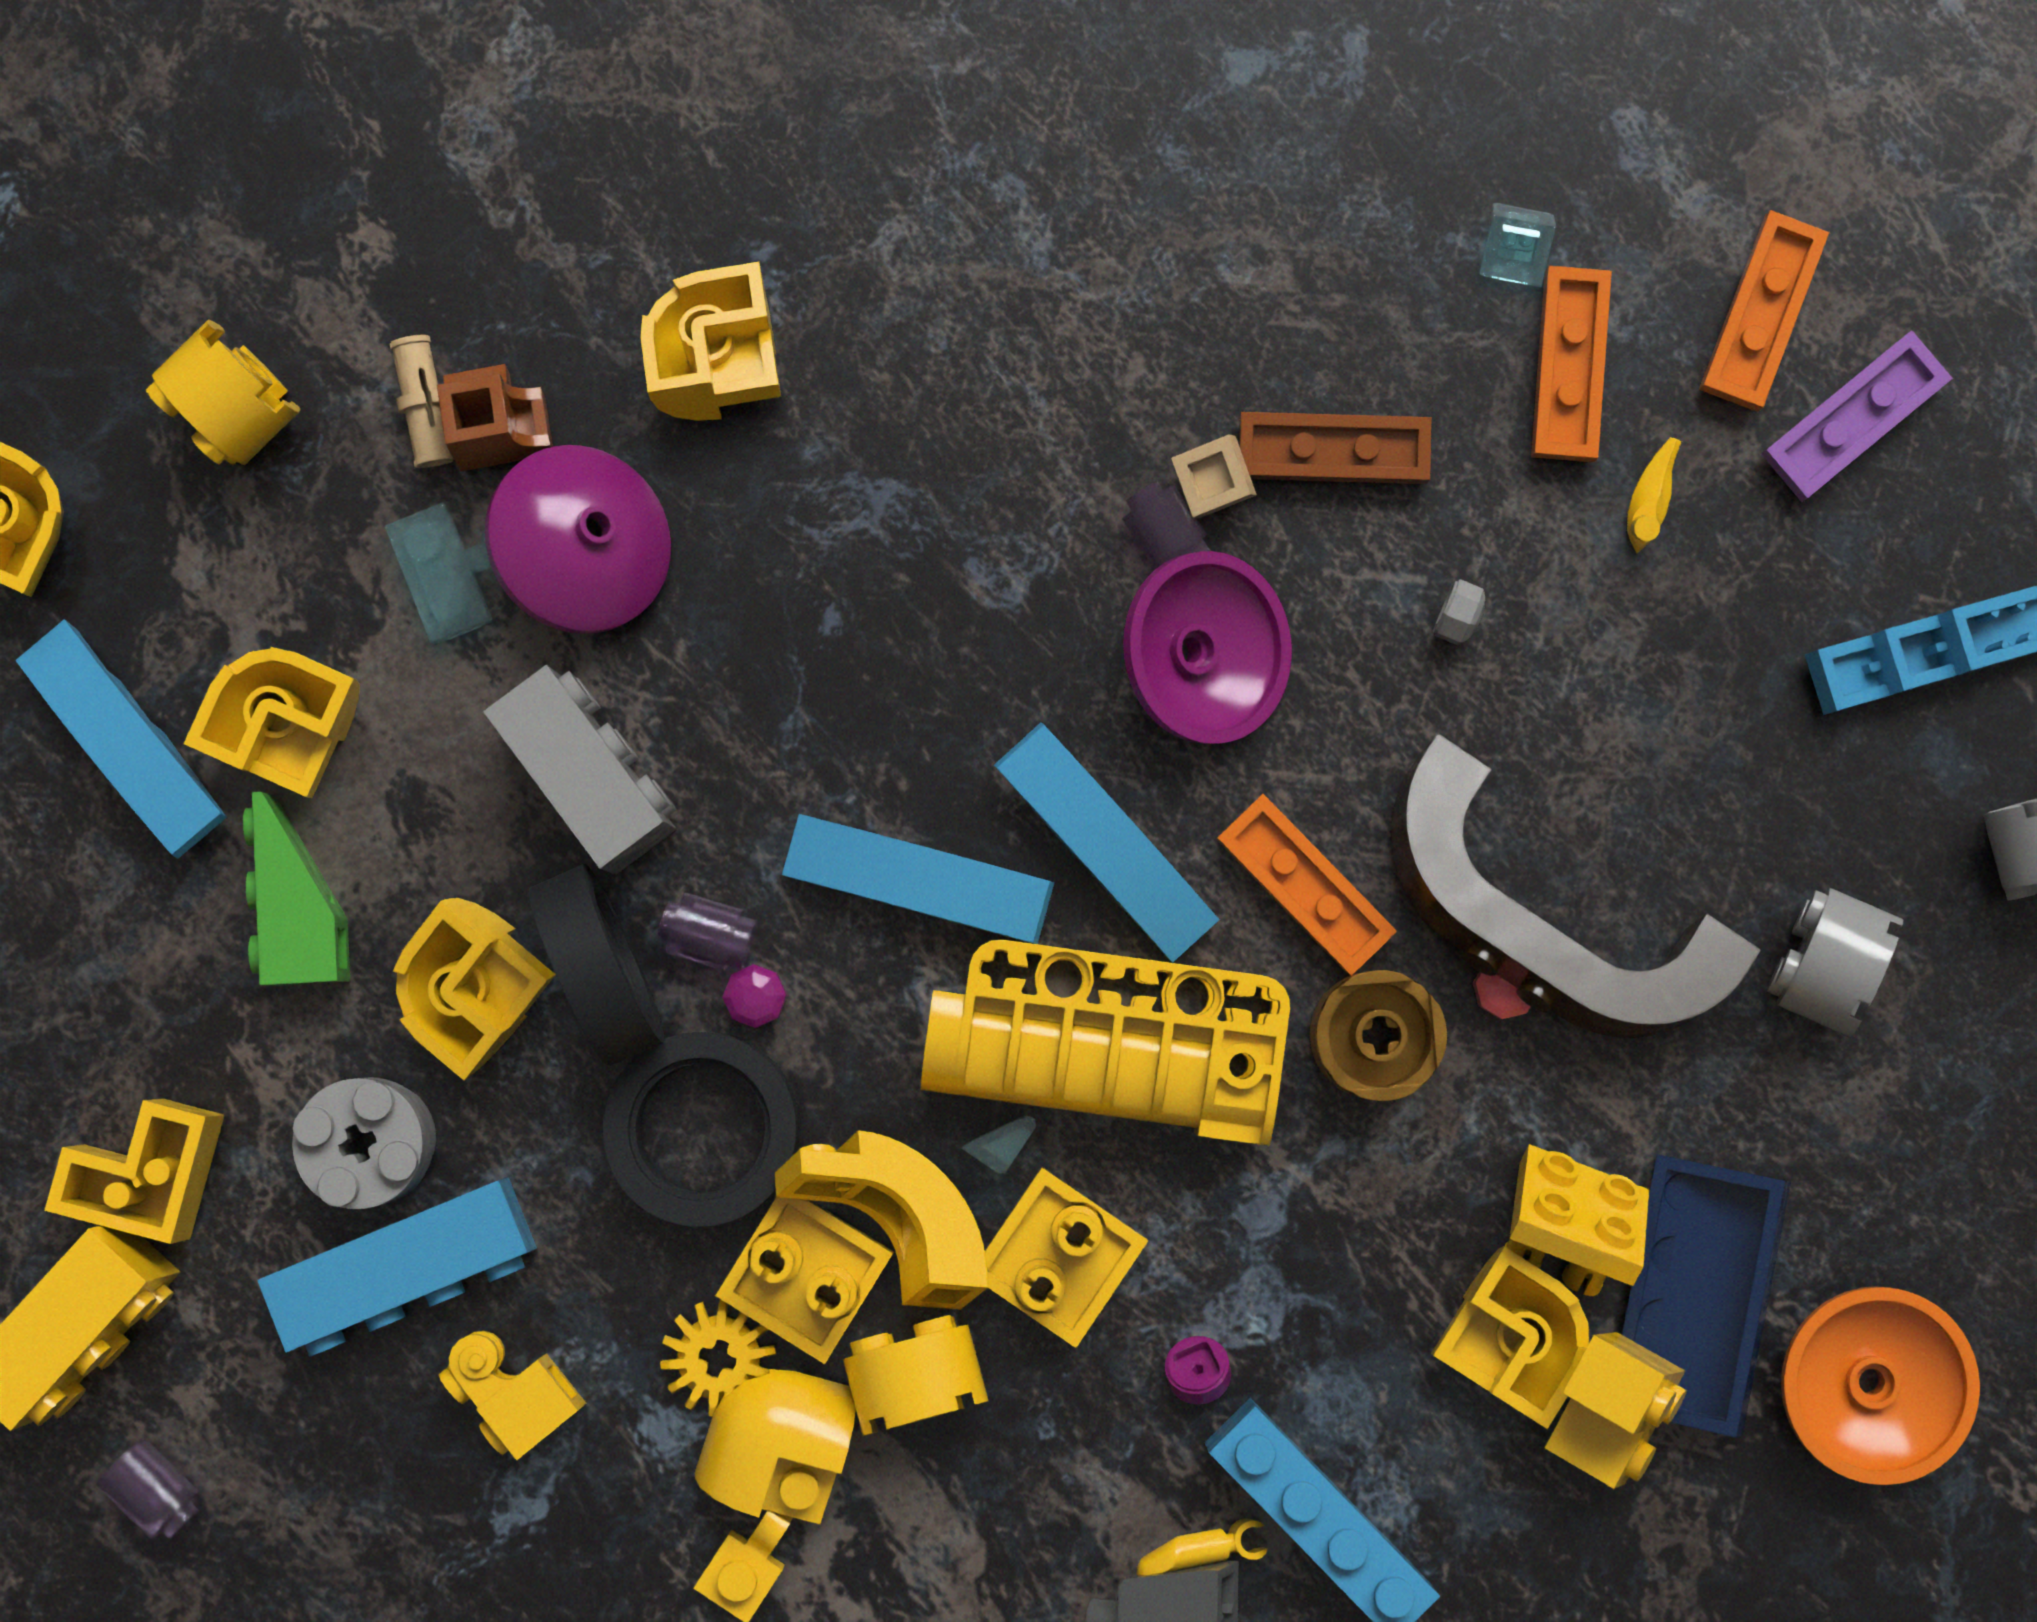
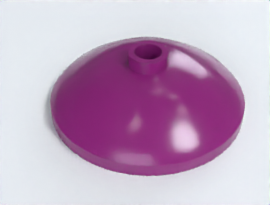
M580 445L554 446L535 452L515 465L503 477L496 487L487 508L485 545L491 568L499 584L510 599L521 610L542 624L554 629L577 634H592L612 630L624 625L643 612L653 602L664 584L671 558V538L668 521L661 503L652 488L640 474L627 463L607 452ZM587 518L599 523L602 530L601 537L594 536L588 531L586 527Z
M1200 551L1174 557L1156 568L1145 579L1135 594L1127 614L1123 647L1125 666L1130 684L1147 714L1170 734L1185 741L1199 744L1231 742L1255 731L1276 709L1285 691L1291 668L1292 645L1289 624L1283 606L1271 585L1257 570L1243 560L1215 551ZM1183 642L1186 644L1188 648V657L1186 660L1184 659L1182 653Z

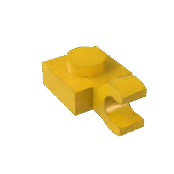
M766 1511L748 1540L731 1529L693 1589L741 1621L749 1622L785 1564L771 1556L770 1553L787 1530L793 1517Z

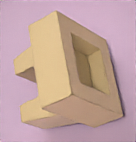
M1228 434L1171 458L1193 518H1202L1257 495L1238 441L1234 435Z

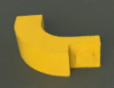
M858 1130L838 1150L826 1144H813L800 1148L775 1172L776 1197L850 1205L872 1217L883 1228L890 1238L898 1258L902 1305L961 1310L989 1288L984 1245L975 1218L965 1199L956 1186L935 1164L909 1146L890 1137Z

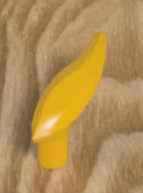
M1670 437L1655 454L1644 470L1633 492L1627 515V532L1636 553H1639L1651 540L1658 536L1660 526L1666 516L1672 495L1673 465L1682 442L1676 438Z

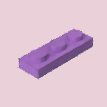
M1911 330L1761 455L1798 499L1803 502L1953 378Z

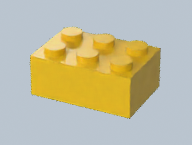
M104 1226L88 1228L0 1324V1422L12 1431L32 1422L40 1426L52 1415H55L57 1418L63 1416L85 1393L86 1389L80 1384L82 1379L97 1366L101 1370L108 1367L128 1346L130 1340L124 1336V1333L141 1318L146 1322L149 1321L168 1303L174 1292L167 1286L177 1277L180 1271L142 1236Z

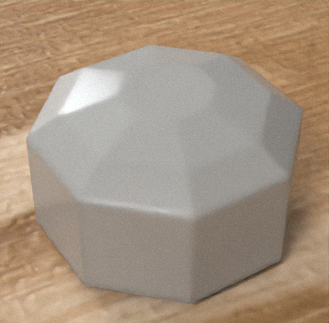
M1461 579L1455 581L1437 617L1433 629L1435 636L1455 645H1460L1467 641L1476 631L1483 616L1485 606L1484 589Z

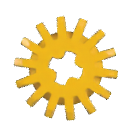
M719 1299L717 1316L709 1317L703 1302L695 1304L698 1321L693 1325L680 1314L674 1322L684 1333L683 1337L679 1340L665 1335L662 1342L663 1345L677 1351V1358L660 1361L661 1370L678 1369L681 1376L668 1385L669 1391L673 1394L687 1385L692 1390V1393L685 1403V1407L690 1410L694 1409L701 1396L708 1398V1416H713L719 1405V1400L723 1398L725 1392L730 1394L746 1380L769 1374V1369L760 1366V1358L776 1355L775 1345L759 1347L756 1340L769 1329L760 1324L750 1330L745 1325L748 1316L742 1312L738 1314L736 1319L728 1317V1304ZM717 1340H723L729 1343L727 1354L736 1358V1365L734 1369L723 1368L718 1377L711 1376L707 1373L708 1362L700 1359V1351L702 1348L712 1349L716 1345Z

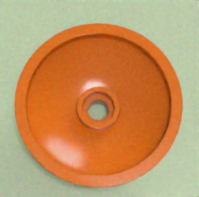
M1864 1287L1841 1293L1825 1301L1802 1322L1786 1351L1781 1375V1390L1789 1423L1799 1441L1814 1458L1832 1471L1849 1479L1874 1485H1892L1913 1481L1926 1476L1946 1463L1957 1452L1967 1438L1975 1421L1980 1397V1379L1976 1358L1970 1343L1957 1323L1940 1307L1919 1295L1901 1289ZM1874 1369L1878 1375V1384L1872 1391L1864 1392L1859 1385L1860 1376L1864 1371Z

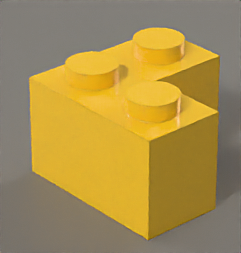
M167 1099L143 1100L128 1155L85 1144L62 1147L44 1211L168 1244L189 1240L194 1228L224 1114Z
M1618 1332L1593 1335L1563 1391V1394L1571 1399L1545 1449L1613 1489L1625 1485L1628 1478L1638 1482L1645 1473L1656 1451V1447L1648 1443L1654 1429L1658 1428L1662 1422L1668 1425L1685 1398L1687 1390L1678 1386L1685 1370Z

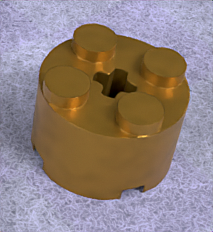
M1375 970L1346 977L1323 994L1312 1016L1310 1044L1316 1064L1332 1085L1355 1097L1375 1101H1390L1413 1094L1430 1079L1444 1057L1447 1044V1028L1440 1005L1422 985L1402 973ZM1378 1017L1381 1027L1391 1028L1392 1040L1382 1042L1381 1053L1375 1054L1374 1045L1364 1043L1362 1038L1363 1030L1372 1028V1018Z

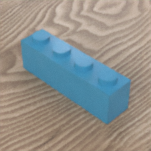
M508 1177L265 1276L257 1281L285 1352L305 1345L310 1357L346 1342L342 1332L344 1328L365 1320L367 1328L371 1332L406 1317L401 1305L425 1295L427 1303L431 1307L465 1293L461 1280L485 1271L488 1281L492 1282L523 1269L525 1265L521 1255L535 1250L537 1247Z
M1251 1398L1205 1442L1207 1450L1213 1458L1373 1622H1415L1440 1597L1432 1584Z

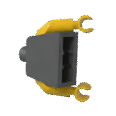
M1243 1518L1231 1525L1228 1534L1223 1529L1218 1528L1176 1536L1143 1556L1137 1566V1572L1120 1579L1118 1600L1092 1598L1087 1608L1086 1622H1238L1239 1561L1226 1560H1228L1230 1553H1235L1249 1560L1262 1558L1268 1549L1258 1547L1246 1551L1242 1547L1241 1536L1246 1529L1264 1526L1263 1523Z

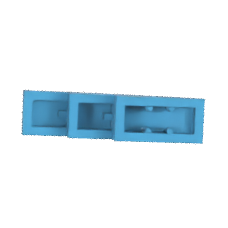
M2037 586L1955 608L1935 616L1885 629L1872 635L1805 654L1823 715L2036 653Z
M65 619L16 659L18 665L87 755L171 855L177 859L180 858L227 818L164 731L149 720L123 683L105 668L80 632Z
M1040 722L994 764L995 768L1070 853L1084 865L1114 901L1128 913L1172 963L1220 920L1135 823L1043 723Z
M802 814L798 815L782 872L783 876L1033 944H1038L1054 887V882Z

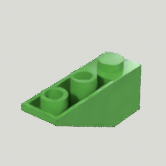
M252 792V807L245 808L243 815L245 841L248 846H254L255 871H249L246 877L247 903L251 910H257L258 935L250 936L248 946L249 964L252 973H259V983L263 986L350 982L347 916L277 797L264 792Z

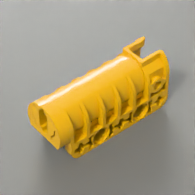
M991 940L981 945L973 954L969 965L966 994L933 990L922 1067L921 1090L1195 1128L1194 1133L1201 1137L1270 1146L1279 1097L1290 1014V1000L1285 988L1276 979L1263 975L1009 940ZM996 952L1008 953L1007 958L1010 965L1028 968L1027 954L1041 956L1035 972L1037 994L1029 995L1021 992L1026 979L1006 978L1003 988L995 989L991 987V977L981 973L983 962H993ZM1060 960H1066L1075 964L1079 968L1082 977L1079 990L1074 995L1066 998L1053 995L1045 984L1047 968L1052 963ZM1091 963L1104 965L1100 978L1120 979L1123 978L1125 969H1130L1134 971V981L1148 985L1159 984L1157 972L1166 973L1167 977L1160 992L1162 1012L1152 1011L1157 997L1134 996L1130 1001V1006L1121 1005V994L1106 990H1098L1099 1004L1087 1002V997L1094 983ZM1187 978L1199 980L1204 984L1208 994L1206 1006L1195 1015L1184 1013L1176 1003L1175 993L1177 987ZM1222 981L1230 982V986L1225 994L1228 996L1250 997L1254 996L1256 987L1260 988V998L1270 1001L1269 1013L1258 1014L1254 1024L1252 1023V1013L1250 1011L1224 1008L1225 1021H1219L1217 1018L1225 1001ZM1241 1053L1246 1059L1247 1066L1241 1075L1234 1076L1230 1071L1229 1064L1235 1055Z

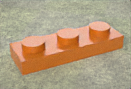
M1772 210L1764 216L1699 390L1756 412L1764 407L1830 232Z
M1548 266L1545 270L1531 457L1582 462H1595L1598 459L1612 275L1610 270Z
M1264 794L1216 838L1348 976H1352L1397 932Z

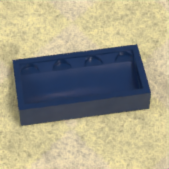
M1657 1154L1648 1200L1644 1267L1634 1286L1631 1285L1622 1335L1685 1370L1678 1386L1684 1388L1687 1392L1671 1423L1737 1438L1743 1436L1791 1182Z

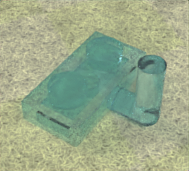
M444 502L385 525L430 643L437 645L493 622L474 574L491 567L485 545V530L481 535V544L465 550L449 508Z

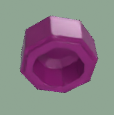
M752 964L730 975L722 998L732 1020L759 1028L780 1018L788 994L777 972Z

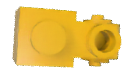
M475 1331L458 1340L452 1347L448 1367L439 1373V1378L448 1392L459 1403L464 1404L471 1399L477 1406L476 1410L484 1419L479 1424V1428L491 1446L502 1455L509 1451L518 1460L581 1409L586 1402L547 1353L518 1375L503 1373L499 1370L505 1357V1349L501 1339L494 1333Z

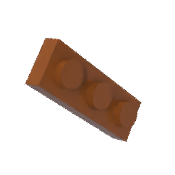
M1241 412L1239 416V447L1251 479L1428 484L1431 469L1432 417Z

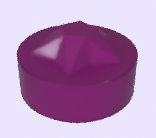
M1204 1336L1185 1338L1175 1344L1166 1357L1165 1372L1169 1387L1176 1397L1186 1403H1210L1222 1396L1230 1384L1231 1367L1227 1352L1214 1339Z

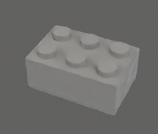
M545 665L483 712L599 869L617 875L677 830L668 818L677 809L654 779L651 780L647 774L639 779L630 767L639 758L616 728L613 729L608 722L601 727L592 716L601 707L579 678H575L570 671L561 676L548 665Z

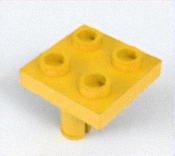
M1529 1144L1519 1164L1510 1239L1506 1242L1505 1247L1522 1258L1524 1254L1527 1255V1261L1539 1269L1546 1253L1570 1262L1562 1273V1279L1566 1286L1576 1292L1579 1290L1584 1278L1589 1279L1584 1287L1583 1295L1596 1296L1599 1294L1606 1276L1634 1286L1644 1267L1649 1189L1636 1185L1632 1180L1622 1175H1609L1578 1163L1564 1153L1557 1151L1549 1152Z
M1041 1167L985 1250L989 1289L1076 1348L1147 1244L1148 1239Z
M776 1197L715 1296L825 1364L894 1252L812 1200Z

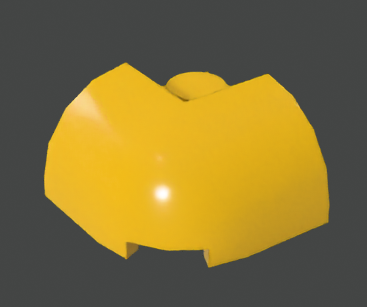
M759 262L698 271L674 279L675 287L655 302L648 316L642 315L640 338L647 392L650 400L658 410L675 418L695 421L722 419L721 406L781 397L775 358V343Z
M0 442V583L32 597L59 540L64 509L58 488L46 468L27 454Z
M274 647L248 652L233 663L224 665L212 681L183 744L240 770L249 771L304 797L313 798L338 741H345L357 708L360 685L357 679L296 652Z
M449 898L438 903L402 950L393 972L397 973L396 995L404 1016L399 1019L415 1040L462 1080H466L479 1070L510 1038L527 1017L525 1013L556 974L510 936L516 928L497 914L474 902L460 898Z
M1503 1246L1491 1256L1475 1277L1463 1296L1465 1300L1431 1354L1548 1429L1568 1397L1563 1394V1391L1589 1344V1325L1579 1299L1557 1279Z
M769 1369V1374L746 1380L730 1394L725 1392L713 1414L695 1470V1479L699 1487L713 1499L734 1510L759 1518L763 1509L821 1524L836 1474H842L854 1427L856 1408L850 1386L797 1371Z

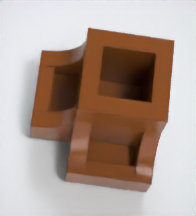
M505 364L443 375L444 384L437 385L445 444L461 472L521 461L535 452L553 447L546 399L541 387H513L511 385L510 373Z

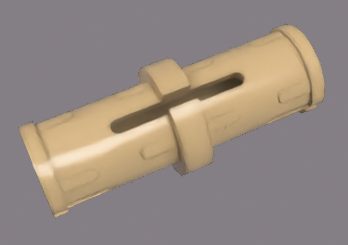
M428 335L402 337L389 343L390 350L393 352L401 396L396 399L398 413L406 415L415 459L413 460L415 468L440 466L451 463L454 460L445 444L437 391L438 382L430 348L431 340Z

